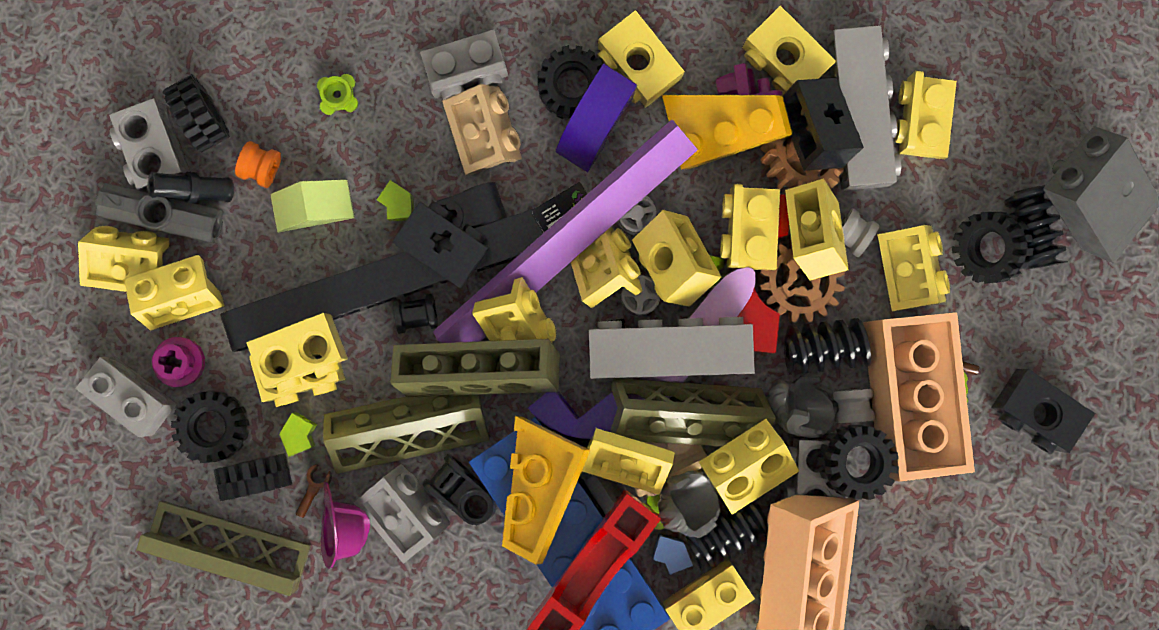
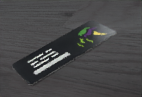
M580 182L532 210V214L543 233L587 195Z

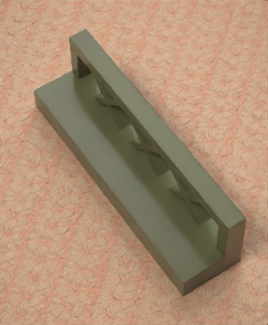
M614 378L611 385L617 405L611 432L641 442L724 446L764 419H767L771 426H773L776 419L762 388ZM627 393L637 394L645 400L628 399ZM665 396H674L682 402H673ZM701 398L712 399L720 405L710 404ZM740 401H752L755 407H748Z
M480 395L405 396L324 414L323 442L336 474L490 441ZM476 420L478 427L476 430L467 432L455 429L459 423ZM427 430L438 433L435 439L425 441L417 438L420 432ZM394 439L400 442L397 447L389 449L378 446L382 440ZM350 447L361 450L359 455L343 459L339 452L340 449Z
M161 500L158 503L150 532L140 536L136 551L291 596L298 590L311 545ZM166 512L180 515L188 531L177 537L160 533ZM190 519L203 523L194 527ZM208 524L217 526L226 542L215 548L204 546L197 530ZM228 530L233 531V532H237V533H240V534L237 535V536H235V537H233V538H231V536H230ZM191 535L194 543L183 540V538ZM246 535L256 538L263 551L262 554L251 560L241 557L234 544L235 541ZM265 541L277 544V546L269 549ZM228 546L232 554L220 551V549ZM282 547L300 551L294 572L279 568L271 553ZM266 557L269 565L257 561Z

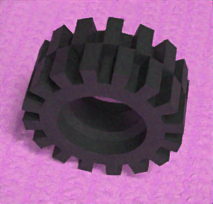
M569 45L563 46L562 51L557 53L554 50L550 53V58L548 60L545 58L542 62L541 71H538L537 77L539 95L542 103L544 102L546 105V109L550 113L554 112L557 114L558 118H571L585 94L584 92L576 98L563 95L557 86L560 75L567 70H578L586 76L589 87L603 65L600 58L597 59L593 51L590 49L588 52L583 51V46L576 45L575 49H569Z
M193 74L163 90L164 99L170 106L171 114L175 116L178 126H181L187 139H190L191 144L199 152L202 153L230 137L229 130L220 116L217 107H215L212 98Z
M981 212V214L971 215L968 217L970 221L962 222L959 225V228L963 231L962 233L954 234L953 240L959 241V246H952V253H959L960 258L955 259L954 262L956 266L965 267L961 271L965 277L973 276L972 281L977 283L984 282V284L1010 281V278H1015L1022 274L1020 269L1028 267L1030 262L1025 260L1026 256L1033 255L1034 248H1027V242H1032L1033 239L1032 235H1025L1024 231L1028 227L1025 223H1018L1019 218L1017 216L1007 215V212ZM989 232L999 234L1005 243L1004 255L995 263L985 260L980 251L981 240Z
M206 391L193 394V397L183 400L181 402L183 406L176 408L174 415H177V419L171 421V428H176V434L172 435L173 442L179 441L180 443L177 449L181 453H188L187 458L192 461L200 460V463L218 462L228 459L236 451H240L244 446L242 444L243 440L247 439L249 432H246V426H250L249 419H245L244 415L247 411L244 406H239V400L235 397H230L227 395L228 393ZM208 411L218 413L225 422L224 434L215 442L204 440L197 431L199 418Z
M848 425V427L841 426L837 428V434L830 433L826 437L830 443L828 445H821L819 451L825 452V457H818V465L825 467V470L819 472L821 478L829 480L826 485L830 489L836 490V493L858 500L875 499L874 494L883 495L887 492L883 487L884 485H893L895 480L890 478L889 475L890 472L898 474L899 466L892 465V460L899 459L898 452L890 451V448L894 447L895 444L891 439H884L887 434L883 431L875 430V428L869 426ZM861 446L870 455V466L866 474L855 478L850 475L846 468V459L848 453L853 448Z
M286 453L213 469L220 501L271 491L292 484Z

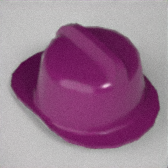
M326 481L324 482L321 552L325 566L330 569L334 566L335 561L353 557L360 553L361 548L366 544L370 530V519L365 511L354 504L333 501L329 484Z

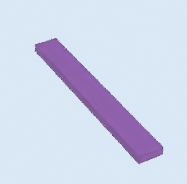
M671 119L433 331L436 339L441 343L482 341L486 334L472 314L475 302L511 294L514 279L523 277L530 290L535 292L540 290L698 149Z

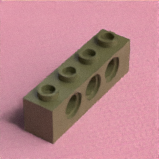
M549 339L393 345L390 384L406 397L559 392L560 353Z

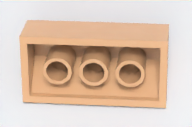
M957 312L863 322L871 347V364L868 366L870 388L873 390L871 401L872 410L875 412L874 428L887 434L884 439H891L895 444L894 447L890 448V451L898 452L899 459L892 460V465L899 466L898 474L890 472L889 477L895 481H908L975 472Z
M794 495L771 504L767 518L769 526L767 545L763 557L765 565L763 584L760 589V614L756 630H844L859 500L843 497Z

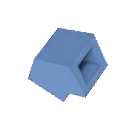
M658 533L652 555L653 560L665 563L670 575L693 566L683 540Z

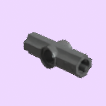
M104 183L101 190L98 191L95 202L96 215L99 217L215 244L217 237L220 235L223 224L222 210L167 197L152 198L147 192ZM164 204L166 216L161 222L156 223L153 218V212L158 205Z

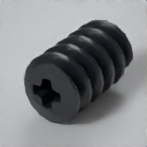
M1046 185L1015 191L1013 196L1004 201L1006 207L1017 208L1010 215L1017 216L1019 218L1018 223H1025L1028 229L1024 231L1025 235H1032L1033 241L1027 242V248H1034L1033 255L1026 256L1025 260L1030 263L1027 268L1022 269H1035L1068 262L1056 259L1057 255L1066 251V246L1053 244V240L1064 234L1062 230L1050 229L1051 224L1060 220V215L1047 213V209L1054 205L1049 198H1044L1046 192L1043 188Z
M859 318L851 319L848 327L843 320H836L833 328H831L827 321L820 322L817 332L811 323L804 324L801 333L796 325H789L784 340V355L789 375H792L794 363L799 364L803 373H808L811 361L815 362L819 372L824 371L825 361L829 359L834 370H839L841 358H846L850 368H855L857 356H861L866 367L871 364L869 337Z
M751 502L742 508V512L739 510L731 514L728 509V518L720 512L718 519L715 521L717 526L707 535L701 538L685 537L702 572L701 560H705L712 568L717 567V553L727 562L730 561L731 547H734L741 555L746 554V540L756 549L759 548V535L763 534L767 538L769 525L760 506Z

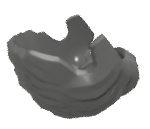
M805 373L792 383L787 380L778 379L770 388L769 405L775 415V421L784 431L800 438L805 437L809 439L827 435L832 431L835 420L833 403L826 391L814 385V383L821 382L820 376Z
M687 471L666 480L661 491V499L658 501L660 522L663 523L665 529L673 532L679 531L685 536L701 538L717 526L715 521L720 513L719 499L717 497L718 494L714 492L710 480L696 471Z

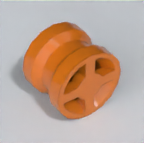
M248 141L243 146L235 167L236 177L243 180L251 178L256 180L257 184L261 187H270L281 163V153L273 149L268 151L262 150L259 144Z

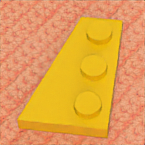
M662 95L668 121L672 119L698 149L680 165L681 170L695 168L792 135L784 100L779 95Z
M515 416L514 431H517L515 453H511L510 469H513L511 494L507 496L502 547L536 565L543 564L591 450L524 417Z

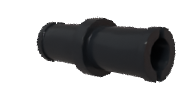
M187 171L185 175L150 172L147 190L148 195L152 198H183L186 203H196L197 200L231 202L234 194V183L232 178L203 177L199 176L197 172Z

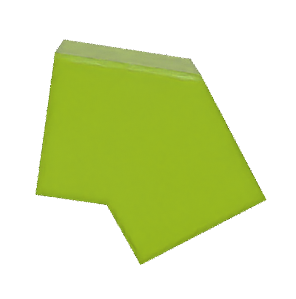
M391 180L377 198L379 203L387 207V219L390 222L407 221L414 210L413 195Z
M297 412L291 413L279 434L288 457L316 446L311 434L317 424Z

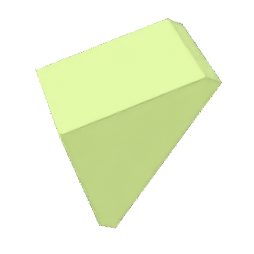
M348 180L300 181L271 194L278 233L354 218Z

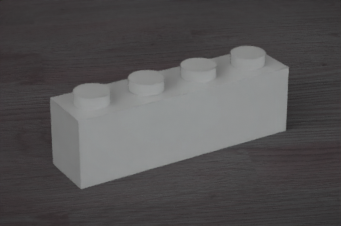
M881 25L835 29L827 38L828 53L836 60L830 68L831 78H837L864 146L843 167L844 171L841 173L842 191L889 187L897 182V176L901 174V160L899 154L894 153L893 138L897 135V121L895 115L890 114L889 99L893 97V81L891 76H886L885 61L889 58L887 37H882Z
M743 317L719 318V325L703 326V318L678 319L679 327H662V320H639L638 328L623 329L622 321L598 322V329L589 330L590 379L755 374L753 324H744Z

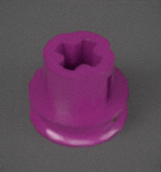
M171 337L162 341L155 349L152 356V368L156 377L163 384L171 387H184L194 383L202 375L205 368V356L201 347L195 341L184 337ZM175 355L177 359L182 360L181 367H175L172 370L169 360Z

